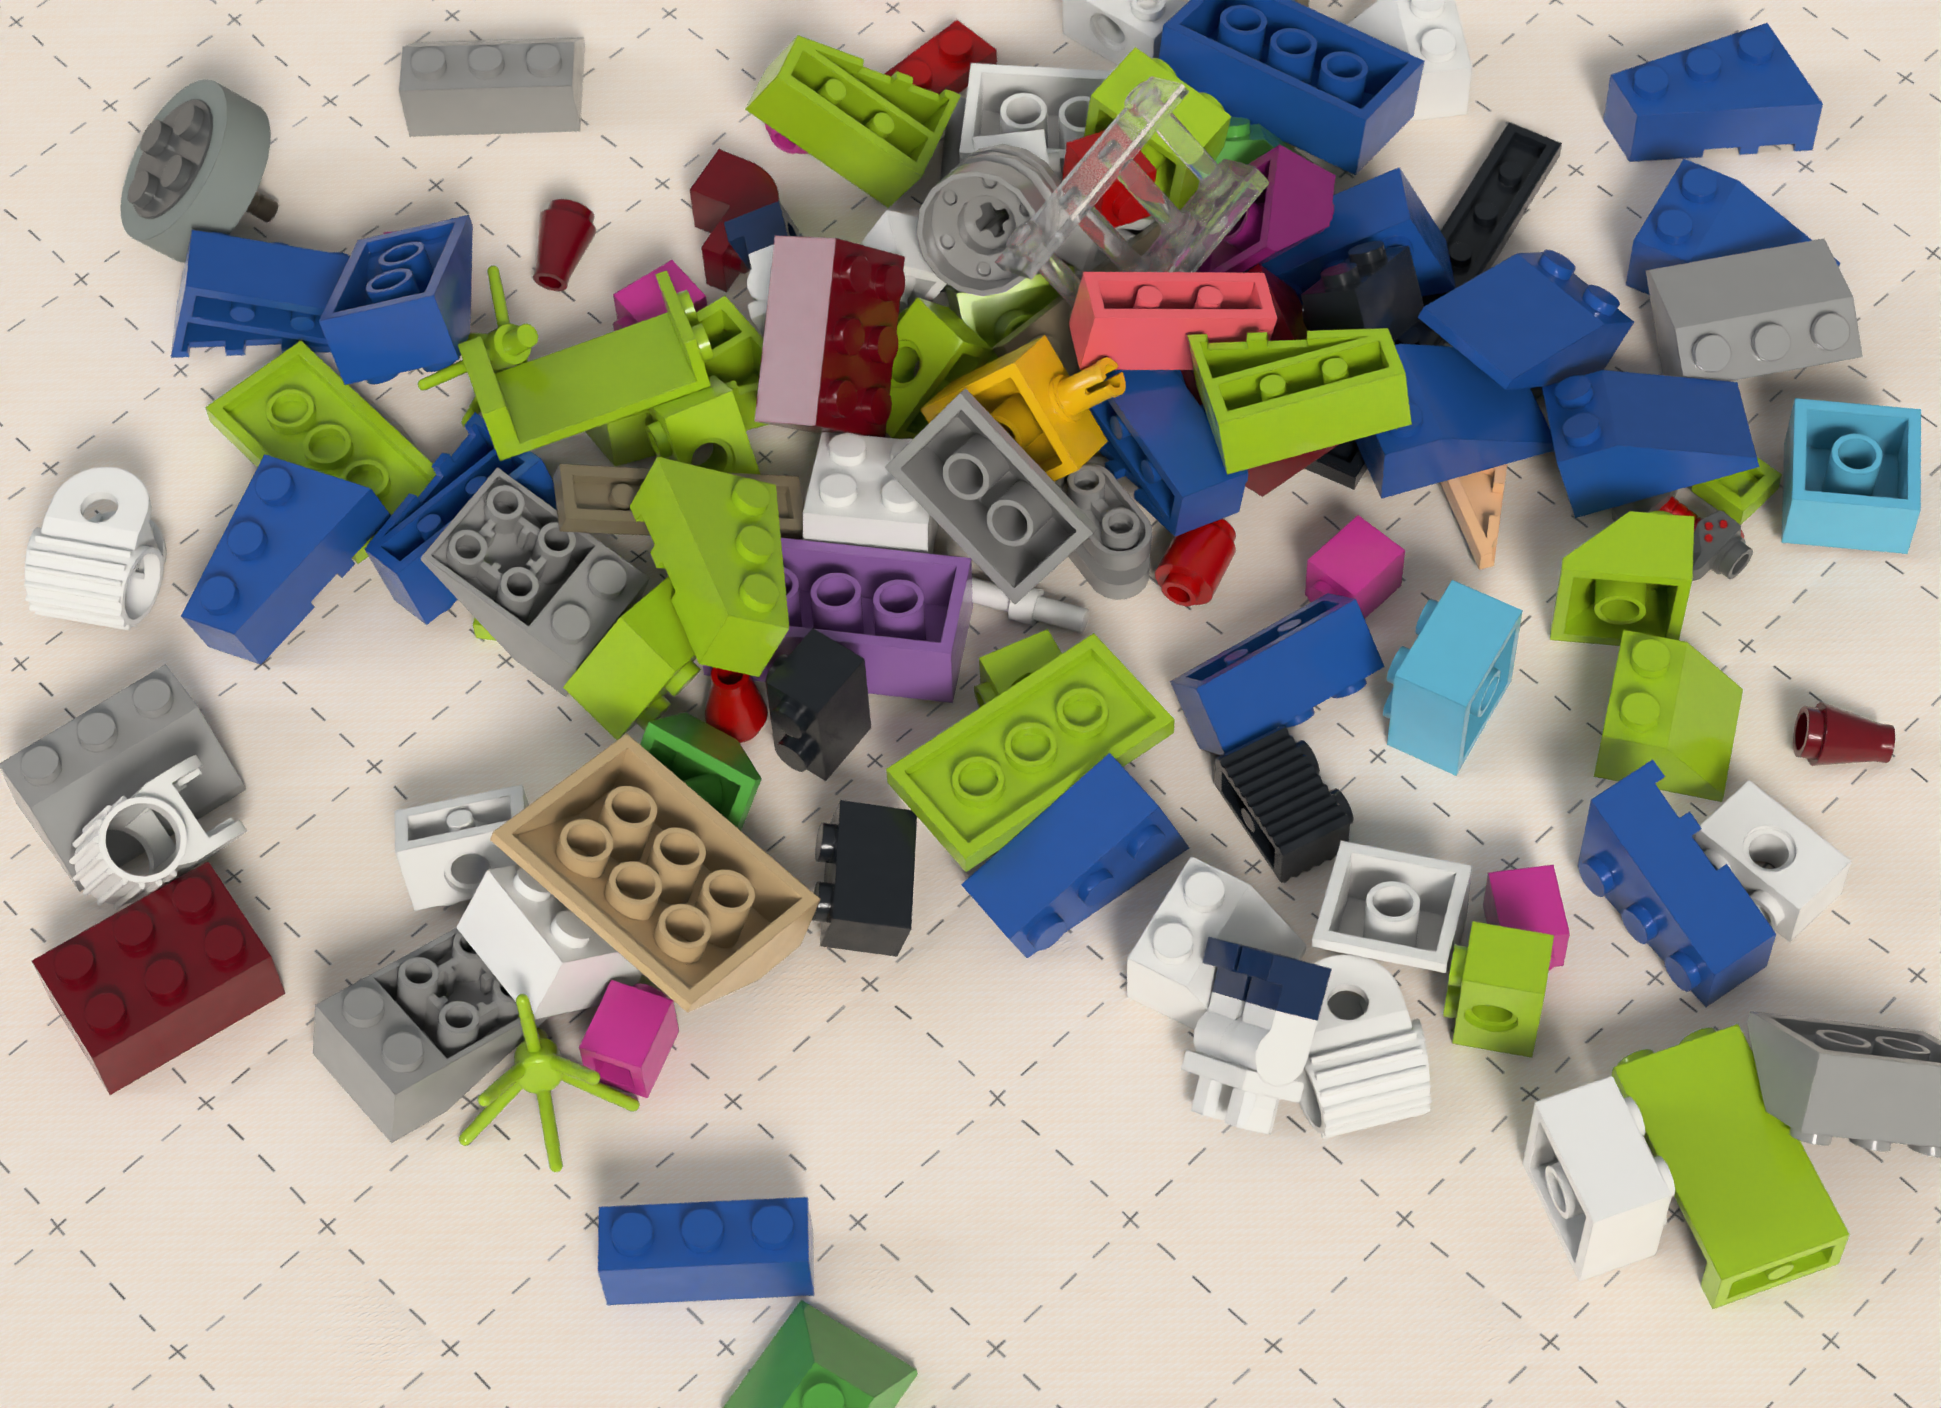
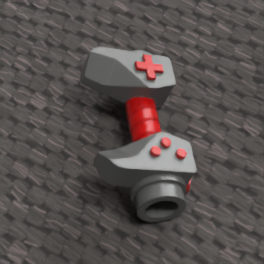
M1677 490L1612 508V519L1614 522L1629 511L1646 513L1665 511L1673 515L1694 516L1692 581L1701 579L1710 570H1713L1716 574L1722 573L1728 579H1733L1746 567L1753 555V549L1745 544L1744 533L1739 523L1723 511H1717L1703 519L1698 517L1696 513L1689 510L1683 503H1679V500L1675 498Z

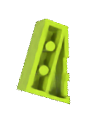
M798 35L766 68L745 110L889 208L922 178L961 94L947 89L937 94L913 85V77L898 71L892 76L863 67L864 59Z

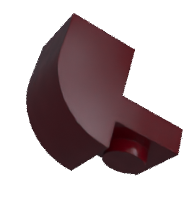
M718 149L690 188L695 227L711 233L701 247L706 284L727 293L739 274H746L750 269L745 266L728 242L724 222L780 200L775 181L767 171L749 160Z

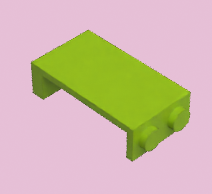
M667 270L655 274L667 313L498 373H494L481 336L458 344L499 461L710 387L711 383L704 362L714 359V354L702 323L699 324L688 290L676 293Z
M1738 1024L1719 1031H1715L1713 1028L1697 1030L1682 1039L1679 1045L1656 1053L1650 1049L1639 1050L1626 1056L1617 1066L1613 1067L1611 1076H1613L1623 1098H1633L1641 1112L1645 1125L1644 1138L1653 1156H1661L1670 1169L1675 1185L1674 1197L1707 1260L1700 1286L1712 1309L1839 1264L1850 1234L1800 1140L1789 1135L1790 1126L1765 1111L1753 1051Z

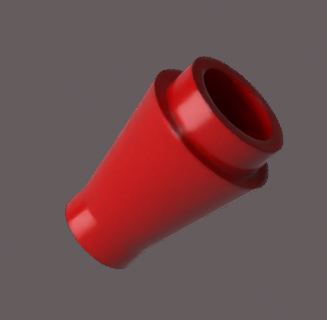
M713 667L711 670L712 682L705 708L706 723L735 738L739 743L751 740L759 733L767 720L768 708L765 700L750 675Z

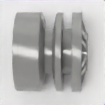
M1005 144L978 149L941 179L930 190L921 205L916 234L923 258L939 279L957 291L978 296L1007 292L1023 281L1036 268L1038 263L1052 251L1064 232L1068 206L1062 183L1047 162L1027 149ZM993 208L995 210H1001L1005 208L1009 216L1006 213L996 215Z

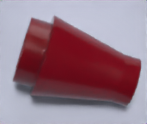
M556 199L550 202L547 210L541 212L536 269L533 275L534 282L539 286L552 291H564L567 289L571 275L596 234V228L593 224L595 217L588 207L576 201Z
M1819 702L1816 707L1803 706L1798 713L1793 733V750L1796 757L1807 758L1811 766L1873 761L1888 763L1894 751L1895 729L1893 725L1878 723L1824 702Z

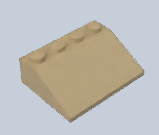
M628 734L622 736L493 831L490 839L687 1013L758 981L801 946L821 900Z

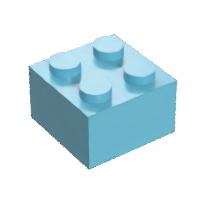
M1795 398L1784 441L1781 543L1908 554L1921 511V409Z
M1454 580L1450 582L1440 601L1431 598L1422 610L1416 625L1415 633L1419 636L1411 649L1402 646L1398 650L1387 674V682L1394 684L1383 710V716L1390 719L1387 745L1457 776L1512 681L1523 610Z

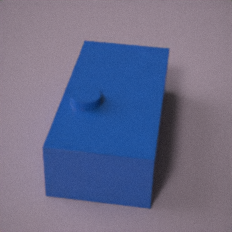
M1190 0L1163 25L1159 59L1166 62L1179 79L1197 92H1204L1213 96L1231 117L1247 118L1250 120V125L1260 124L1282 141L1354 175H1357L1414 116L1425 62L1293 0Z

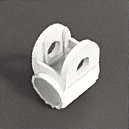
M97 467L72 476L60 486L52 498L44 517L42 528L37 527L33 530L27 546L24 587H26L27 593L25 601L30 603L29 611H35L37 615L129 631L131 627H137V624L147 616L156 601L161 587L167 550L162 532L150 519L152 506L147 489L137 476L120 468ZM108 499L118 504L117 511L103 514L97 513L90 520L83 517L87 506L94 501Z
M197 755L187 758L147 782L130 799L122 796L112 806L107 805L82 829L83 834L72 843L76 851L75 855L69 860V863L75 865L76 874L72 879L80 881L85 888L82 893L84 896L90 893L98 899V906H101L103 903L114 904L115 909L118 910L124 904H133L165 886L167 883L174 881L247 832L240 820L235 822L230 817L205 833L178 793L187 787L186 783L202 774L200 769L203 767V764ZM152 810L157 811L168 820L175 833L176 845ZM107 830L126 832L141 843L149 859L150 869L148 876L129 874L112 861L106 847Z
M1334 955L1314 963L1331 968L1332 970L1307 1063L1302 1073L1295 1079L1305 1083L1299 1105L1312 1127L1318 1133H1321L1322 1139L1431 1112L1429 1103H1432L1430 1097L1429 1064L1423 1028L1418 1018L1410 1020L1404 998L1395 978L1379 963L1356 955ZM1340 991H1353V992L1358 993V994L1361 995L1362 997L1356 996V995H1351V994H1336V993H1338V992H1340Z

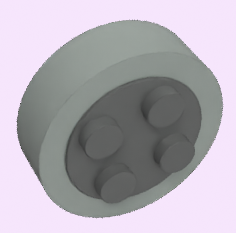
M212 80L194 82L171 98L144 131L128 168L122 190L120 210L122 225L126 233L144 245L178 262L185 263L192 230L210 233L221 232L229 235L245 212H250L251 215L264 222H270L277 213L278 203L257 192L268 160L271 140L270 123L265 111L255 103Z

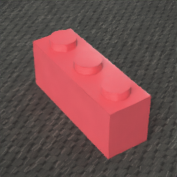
M1083 272L1070 317L1069 328L1080 370L1096 364L1097 361L1105 357L1111 358L1118 364L1119 367L1115 370H1194L1187 335L1207 334L1209 343L1247 342V333L1267 332L1268 341H1270L1277 321V315L1265 273Z

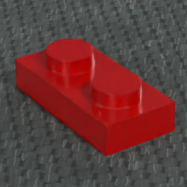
M956 20L884 74L892 76L898 71L913 77L912 84L937 94H940L945 89L959 94L968 87L971 63L997 64V49Z

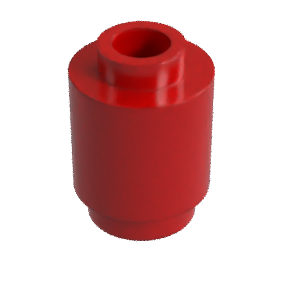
M1225 519L1217 520L1173 537L1155 571L1156 581L1161 587L1163 594L1173 603L1189 607L1204 605L1211 601L1236 552L1234 544L1236 532Z

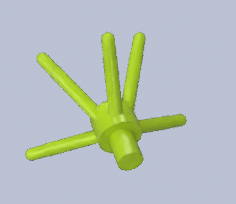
M490 266L487 273L498 328L488 334L470 332L467 341L481 336L494 373H498L529 362L527 359L531 353V347L536 345L538 341V334L536 329L529 324L518 326L510 323L499 269L496 266ZM461 360L418 381V388L425 391L466 373L464 361ZM476 395L461 420L463 427H465L464 425L475 412L477 414L481 412Z
M520 994L516 997V1005L524 1040L516 1048L514 1054L515 1064L479 1095L478 1103L485 1108L460 1134L459 1143L464 1146L469 1145L516 1095L524 1089L529 1093L537 1095L549 1167L551 1171L557 1173L562 1170L563 1162L551 1090L555 1089L561 1081L632 1112L639 1109L640 1103L637 1099L599 1082L600 1075L598 1072L561 1057L560 1049L557 1045L548 1039V1035L543 1029L537 1028L529 997L526 994Z

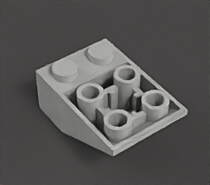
M498 467L421 557V561L515 661L565 697L568 695V692L563 686L616 621L642 599L650 579L589 533L560 532L557 510Z
M457 928L315 1005L314 1056L391 1143L447 1112L524 1040L516 1002ZM548 1017L535 1019L536 1026L539 1027Z

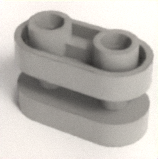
M1086 462L1078 471L1055 482L1098 528L1068 557L1097 593L1110 599H1128L1139 594L1149 581L1152 527L1146 515L1108 469L1095 463Z

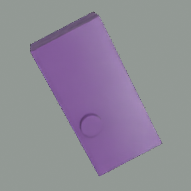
M781 538L789 630L760 677L751 676L753 681L766 682L767 674L776 659L783 654L789 655L810 630L814 628L865 659L869 694L953 703L973 610L971 558ZM703 665L704 675L711 676L713 667Z

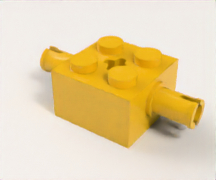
M1046 335L951 381L920 410L927 422L930 423L966 388L1053 481H1057L1078 471L1108 442L1089 408L1112 397L1115 398L1122 395L1126 388V382L1123 372L1106 379L1105 374L1119 367L1114 360L1108 357L1069 376Z

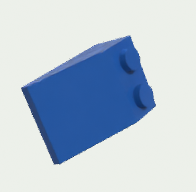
M1683 159L1633 240L1626 286L1650 295L1646 270L1812 241V239L1739 180ZM1835 259V261H1836V263H1837V265H1838V267H1839V266H1840V262Z
M469 215L357 241L319 320L344 385L366 381L368 384L373 385L381 384L395 378L399 373L423 368L426 372H435L454 364L456 360L460 359L461 353L458 344L467 341L471 330L473 224Z
M1548 249L1544 250V252L1516 253L1424 306L1418 315L1421 321L1505 390L1548 386L1570 376H1582L1604 370L1634 323L1633 320L1618 309L1620 302L1613 294L1599 286L1585 283L1574 274L1576 267L1568 258Z
M1395 345L1406 373L1412 424L1355 440L1381 499L1554 451L1550 428L1531 389H1503L1452 346Z
M1600 370L1582 376H1570L1558 383L1542 387L1556 462L1575 518L1759 467L1737 382Z

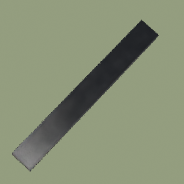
M1511 122L1507 124L1441 230L1446 239L1456 288L1492 267L1560 157L1562 143ZM1449 292L1422 296L1424 306ZM1419 320L1395 340L1394 345L1443 346L1446 340L1423 321ZM1355 440L1339 444L1304 469L1355 490L1366 472L1367 466Z

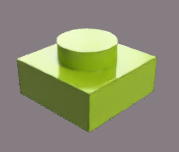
M1757 457L1759 467L1693 485L1691 492L1718 511H1723L1741 525L1779 489L1782 474Z

